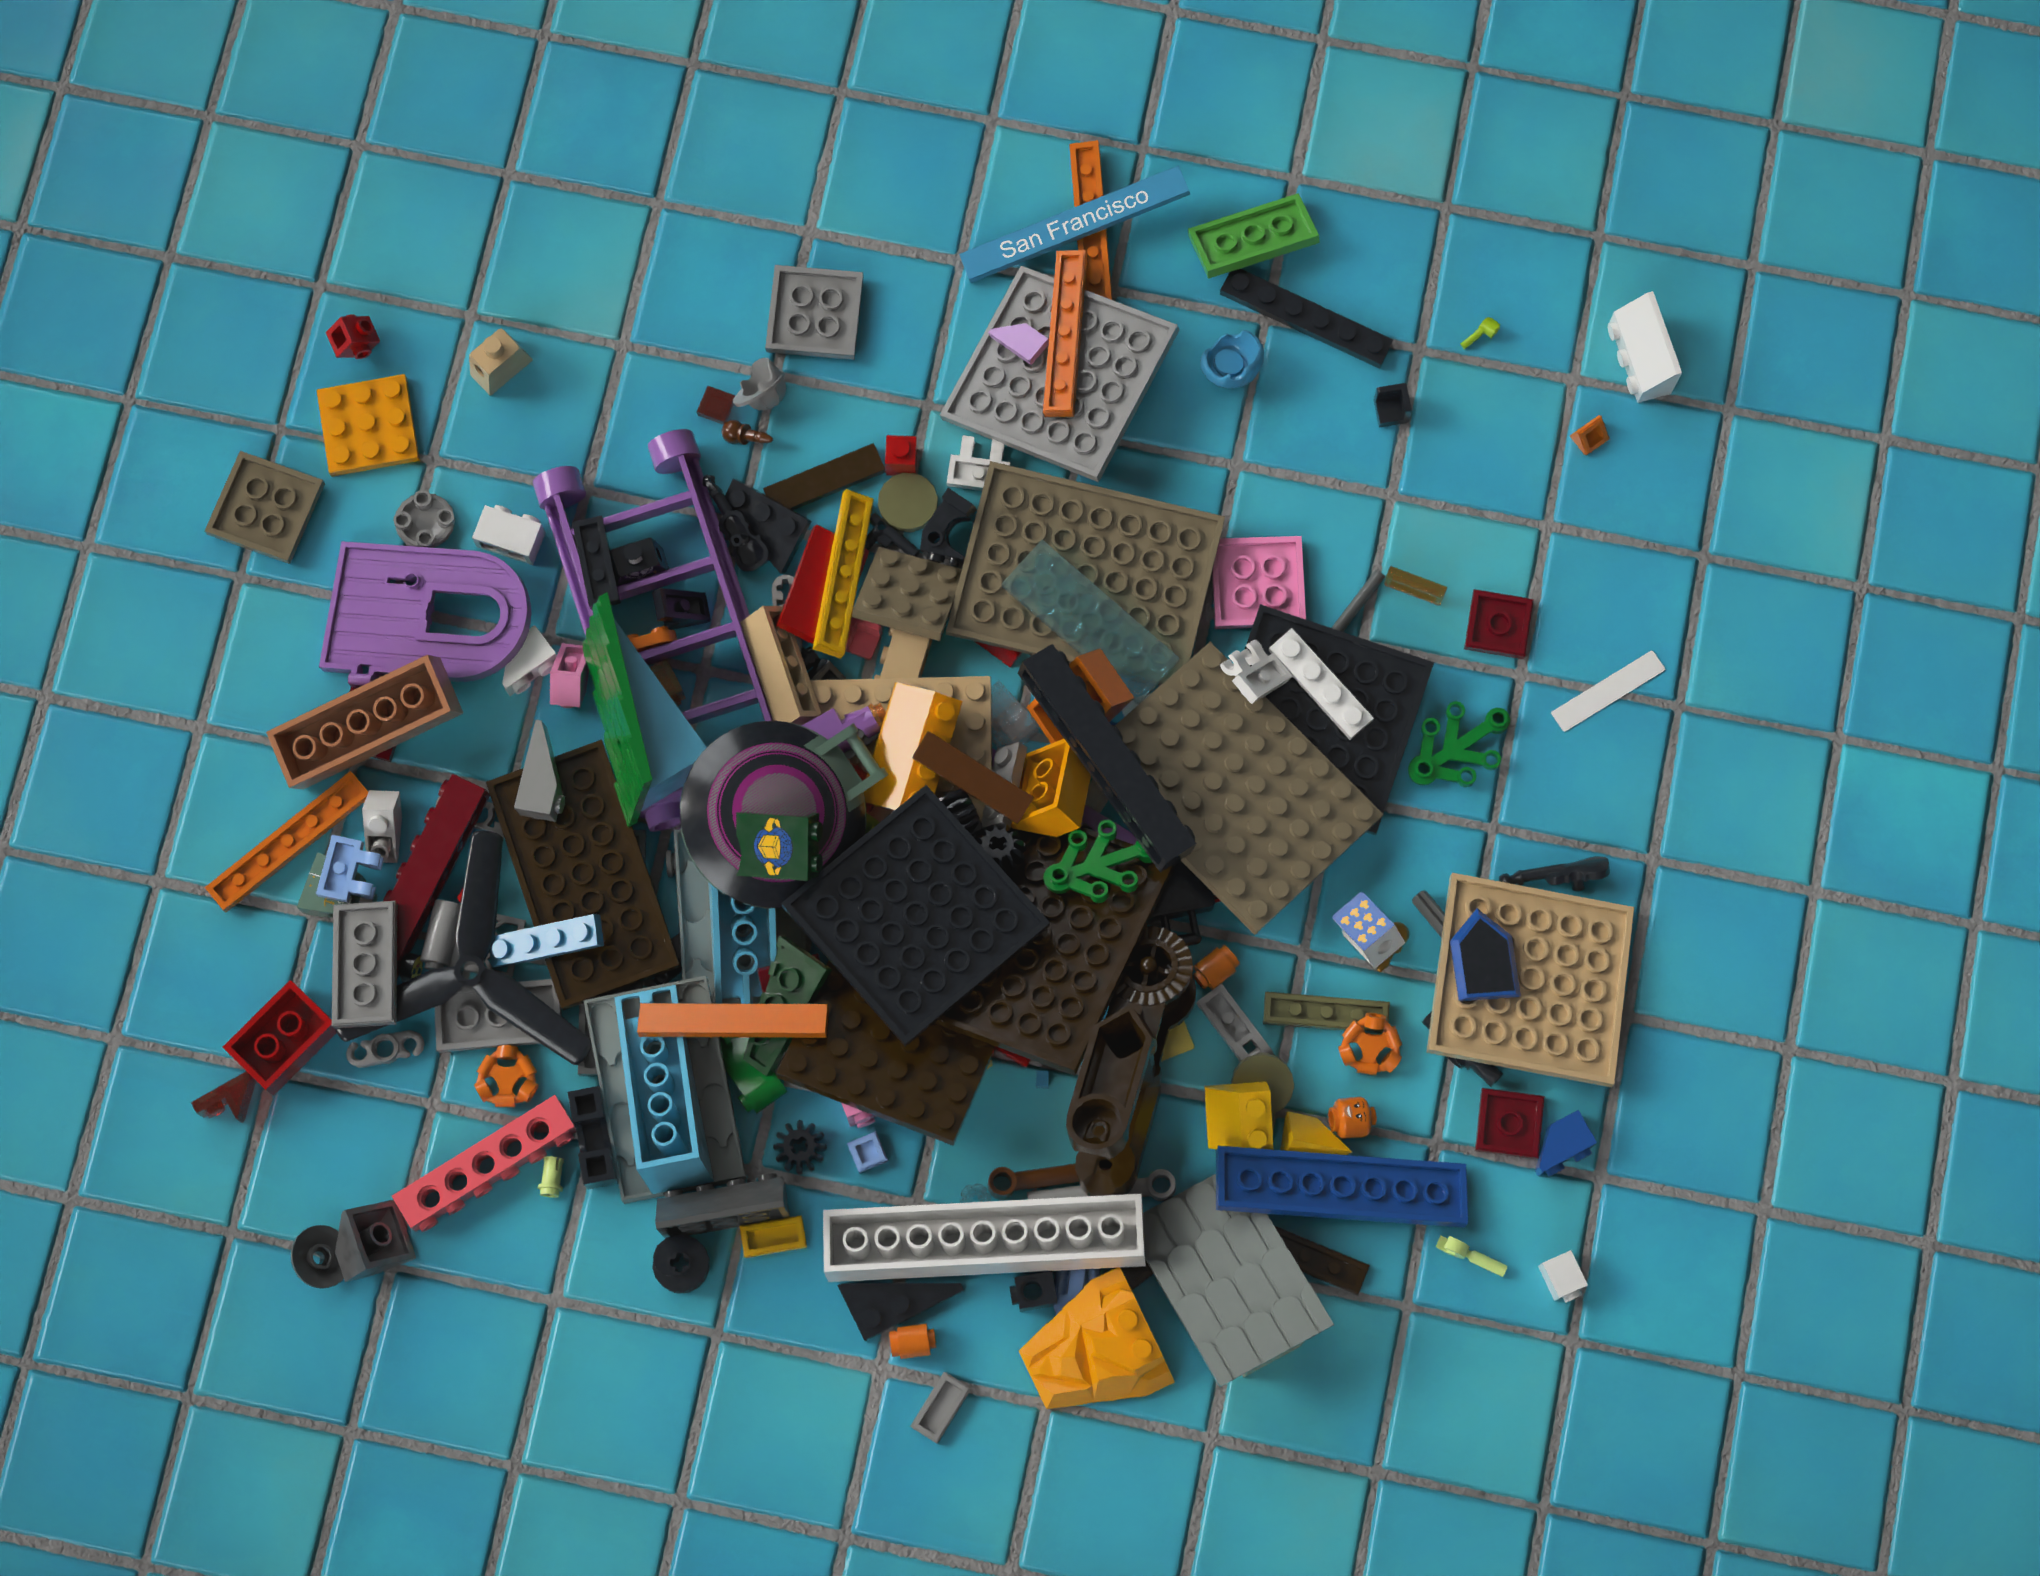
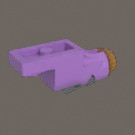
M880 702L875 705L871 703L860 710L845 714V718L841 720L837 711L832 708L802 726L817 732L829 740L854 723L859 730L856 733L867 747L878 738L886 711ZM847 740L838 744L847 759H852L856 756Z

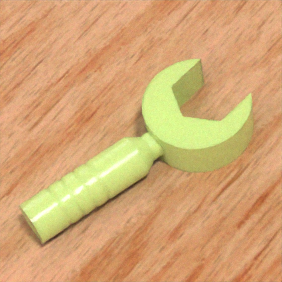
M1440 1235L1436 1248L1460 1259H1465L1466 1257L1471 1263L1501 1277L1504 1276L1507 1265L1476 1250L1470 1251L1469 1245L1449 1236L1447 1239Z

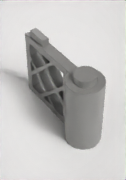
M446 900L434 901L420 961L425 963L424 968L431 970L452 967L458 961L460 956L455 932L460 904ZM497 914L496 922L498 923H496V929L504 924L518 926L517 931L522 930L525 927L526 920ZM490 953L488 954L484 962L488 967L487 969L513 977L515 965L508 966L507 972L494 970L488 961ZM468 965L463 971L478 974L479 968L476 965Z

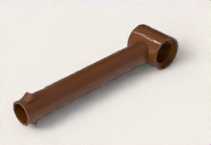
M1104 1160L1099 1164V1168L1102 1170H1109L1112 1167V1163L1108 1160ZM1075 1163L1013 1172L1007 1167H998L991 1172L987 1188L992 1197L1004 1200L1012 1196L1014 1191L1076 1183L1079 1181ZM998 1176H1005L1010 1180L1011 1187L1008 1190L1000 1191L995 1188L993 1180Z

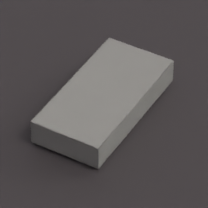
M943 1372L910 1427L938 1444L971 1391V1388Z

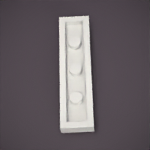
M1292 628L1269 647V652L1276 655L1298 684L1349 740L1373 721L1372 715Z

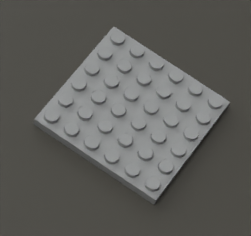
M1020 266L943 407L940 417L943 421L991 440L994 439L1006 446L1099 482L1175 340L1179 327L1172 322L1085 290L1074 417H1044L1043 404L1048 346L1035 362L1030 365L992 339L988 333L993 328L1026 323L1049 339L1054 278Z

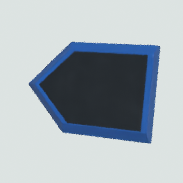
M1477 908L1450 940L1458 1001L1520 997L1521 993L1512 935Z

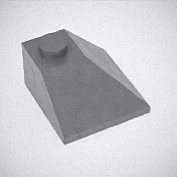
M394 1200L351 1208L342 1212L335 1254L345 1282L373 1276L416 1258L401 1212Z

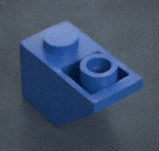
M1579 1110L1552 1123L1546 1129L1535 1168L1537 1176L1545 1172L1548 1177L1553 1176L1565 1169L1563 1163L1571 1158H1574L1575 1162H1579L1593 1154L1590 1148L1596 1145L1597 1141Z

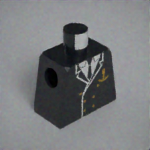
M646 538L610 550L617 586L669 569L663 548L653 538Z

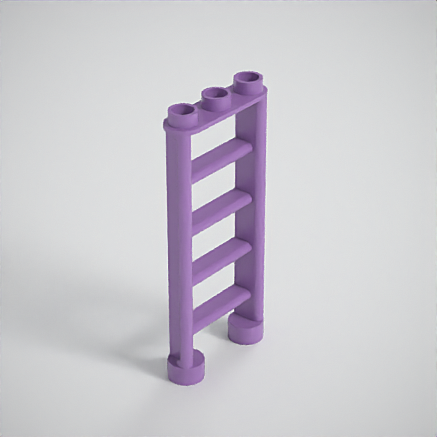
M678 429L663 433L648 443V450L654 469L660 474H672L682 471L689 491L605 517L603 519L606 532L694 505L710 556L618 585L620 601L715 570L732 622L641 651L639 654L649 665L737 636L754 689L684 711L682 714L689 724L693 725L759 703L764 720L773 721L740 624L750 614L723 533L719 530V521L708 488L702 484L704 476L699 463L701 454L694 433L688 429ZM560 466L539 474L534 478L532 484L539 506L545 510L586 636V629L590 627L589 618L593 615V610L590 609L578 549L575 543L574 529L570 527L564 509L580 502L586 496V491L577 467ZM683 787L641 811L639 817L646 818L650 831H663L681 824L679 807Z

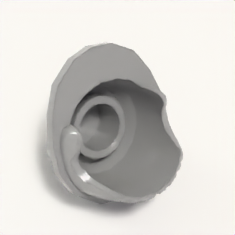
M764 357L755 361L752 364L750 379L740 382L742 389L734 397V405L737 407L749 405L757 410H768L777 406L782 401L786 392L784 372L778 369L769 358Z

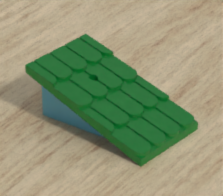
M608 592L599 596L597 602L593 604V615L589 618L590 627L586 629V639L583 641V653L595 687L592 694L605 730V747L617 779L614 787L629 828L637 823L641 811L684 786L694 762L707 747L614 619Z

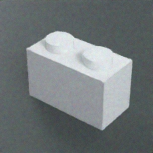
M485 505L472 537L476 547L533 565L545 536V530L540 520L527 514H523L522 517L511 514V510L500 505H495L494 508Z

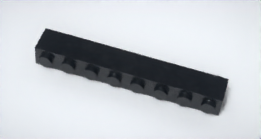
M1051 644L1022 661L1018 675L1160 873L1191 854L1197 844L1193 831L1189 826L1182 824L1177 817V811L1172 802L1165 800L1159 792V786L1154 777L1147 775L1140 766L1141 761L1138 755L1133 750H1129L1125 745L1120 730L1115 725L1109 723L1105 717L1102 705L1097 700L1091 698L1087 692L1084 680L1079 675L1076 676L1069 667L1066 655L1062 651H1058Z

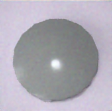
M420 490L401 503L393 521L397 534L404 543L410 546L434 548L449 538L454 529L455 517L452 507L445 499L436 494H430L426 490Z

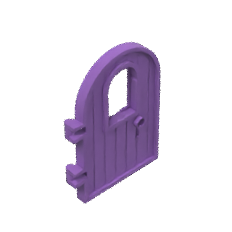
M341 541L319 668L324 672L349 673L348 684L351 687L359 688L379 678V676H384L425 655H432L441 658L447 675L452 682H469L483 679L505 667L522 648L529 632L532 615L528 591L521 578L508 564L498 557L485 552ZM390 580L410 581L411 583H414L415 581L417 582L414 585L409 586L405 582H403L404 584L390 583ZM436 593L485 595L495 599L499 605V622L491 632L485 635L468 636L429 633ZM362 666L369 667L368 674H363Z

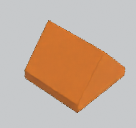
M1600 415L1570 435L1584 455H1588L1610 439Z

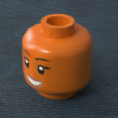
M1363 1097L1337 1099L1333 1107H1330L1328 1110L1330 1130L1336 1132L1337 1136L1341 1139L1366 1137L1370 1133L1371 1126L1376 1125L1375 1108L1370 1107L1367 1100Z

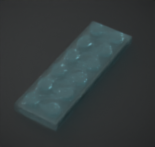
M1041 540L1001 583L1008 593L1080 655L1101 648L1135 697L1133 701L1137 705L1148 696L1179 662L1177 655L1044 540Z

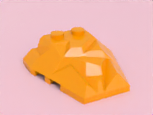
M1120 1267L1091 1279L1071 1301H1068L1062 1307V1310L1049 1323L1047 1322L1018 1350L1046 1409L1144 1397L1175 1383Z

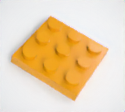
M405 374L317 389L328 471L331 477L420 461L408 382Z

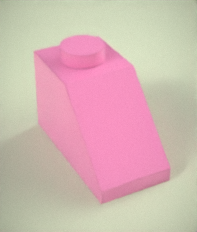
M561 644L550 671L551 705H559L563 708L581 707L586 693L589 674L583 653V645Z

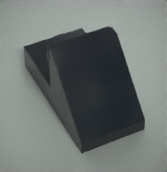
M659 588L652 592L657 621H663L664 626H667L669 630L711 621L705 592Z

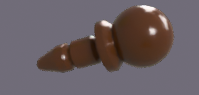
M729 420L722 426V437L731 444L740 443L746 445L749 441L764 444L773 441V438L767 433L752 430L749 424H742L737 420Z

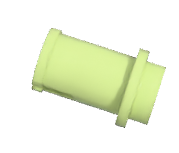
M546 1156L543 1159L541 1184H538L537 1188L540 1190L541 1196L557 1198L559 1197V1192L563 1191L560 1182L564 1159L558 1158L557 1160V1157Z

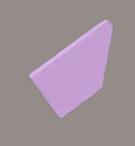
M1026 323L993 328L988 332L992 339L1030 365L1035 362L1049 345L1047 337Z

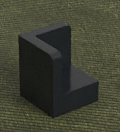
M1401 383L1376 388L1373 401L1379 428L1408 423L1412 408L1407 384Z

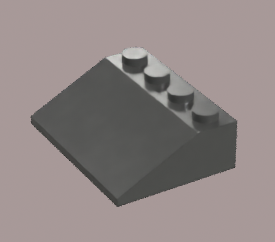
M776 1173L760 1175L758 1176V1181L746 1183L745 1179L728 1181L727 1187L715 1189L714 1184L695 1187L696 1192L683 1194V1190L665 1192L664 1198L657 1199L655 1225L658 1232L664 1238L676 1234L691 1236L736 1228L742 1225L789 1218L790 1211L785 1181L783 1177L777 1178Z

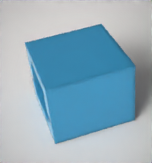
M1037 1070L1036 1088L1048 1089L1049 1071Z

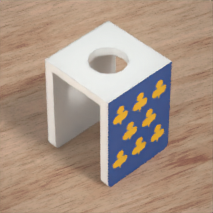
M1364 892L1358 893L1332 916L1333 920L1343 930V936L1374 969L1405 944L1395 924Z

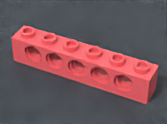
M553 1095L392 1195V1198L409 1227L415 1232L418 1230L425 1232L438 1223L437 1218L448 1212L449 1215H452L466 1206L464 1202L474 1195L476 1198H479L493 1189L491 1185L498 1180L503 1179V1181H507L520 1172L519 1167L527 1162L534 1164L542 1160L547 1155L546 1151L555 1145L562 1147L574 1139L573 1134L576 1133L575 1125L556 1095ZM547 1125L549 1127L548 1135L541 1140L535 1139L534 1130L536 1127ZM515 1141L521 1142V1152L514 1157L508 1156V1145ZM487 1158L494 1159L495 1165L493 1170L486 1174L481 1173V1162ZM459 1175H465L467 1177L465 1188L458 1191L454 1190L453 1180ZM432 1192H438L440 1195L439 1203L435 1207H427L425 1204L427 1195Z

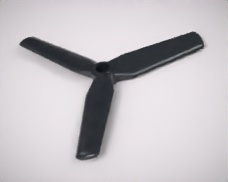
M476 831L472 834L455 932L460 958L455 966L431 969L398 985L396 1022L446 1003L464 987L474 989L489 1010L571 1064L578 1065L590 1052L592 1047L591 1039L514 978L487 969L484 964L495 941L503 837L492 831ZM468 965H476L479 968L477 976L473 979H465L463 977V970ZM388 1025L337 1028L336 1032L341 1040L348 1042Z

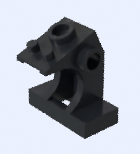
M947 488L941 497L943 499L942 503L922 531L920 551L927 555L926 559L929 561L944 563L945 559H948L951 566L958 567L959 562L964 563L965 557L951 548L949 535L952 529L961 522L971 521L974 523L977 509L972 503L950 488ZM937 538H940L937 543H934Z

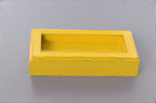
M802 1215L739 1226L744 1258L807 1248Z

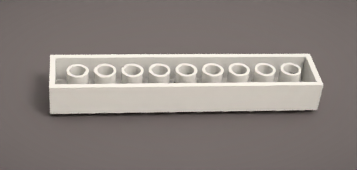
M1141 1194L823 1210L824 1273L828 1282L1146 1266Z

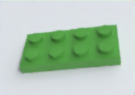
M1299 193L1188 228V237L1208 279L1320 243L1319 234Z

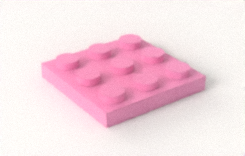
M1302 536L1220 538L1212 570L1215 629L1252 628L1260 604L1306 619Z

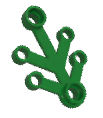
M1451 702L1446 709L1448 720L1443 749L1433 756L1434 737L1440 731V723L1435 718L1424 720L1421 726L1423 738L1420 755L1414 757L1408 766V774L1411 780L1418 785H1429L1435 779L1459 783L1463 787L1472 786L1476 780L1475 770L1471 767H1463L1460 771L1440 767L1449 760L1480 765L1487 770L1497 769L1501 763V756L1497 751L1489 750L1486 753H1480L1465 749L1489 733L1501 734L1505 732L1510 724L1508 712L1502 708L1491 709L1487 713L1484 722L1457 739L1459 723L1465 714V707L1461 702ZM1457 707L1460 709L1461 714L1454 716L1451 714L1450 709ZM1493 716H1502L1503 723H1495L1493 721ZM1433 724L1436 727V731L1430 733L1425 729V726ZM1494 756L1497 763L1494 765L1488 764L1486 757ZM1426 765L1429 768V772L1422 774L1418 767ZM1469 773L1472 776V780L1469 782L1464 781L1461 778V774Z
M1103 820L1098 825L1099 835L1084 863L1073 866L1079 852L1086 849L1088 845L1086 833L1081 830H1074L1069 834V847L1061 862L1049 866L1044 872L1043 879L1047 889L1053 893L1063 894L1073 890L1091 897L1096 903H1102L1109 897L1107 884L1102 881L1090 884L1078 878L1090 875L1119 886L1124 892L1130 893L1138 888L1136 873L1133 871L1120 873L1109 868L1135 858L1144 863H1152V860L1138 841H1136L1135 845L1103 856L1110 841L1117 836L1116 824L1111 820ZM1105 828L1112 829V832L1110 833H1104L1102 831ZM1076 838L1083 839V841L1078 844L1073 842V840ZM1056 875H1064L1062 879L1054 878ZM1126 879L1134 880L1129 885L1123 883ZM1097 889L1104 890V893L1101 895L1094 894V891Z

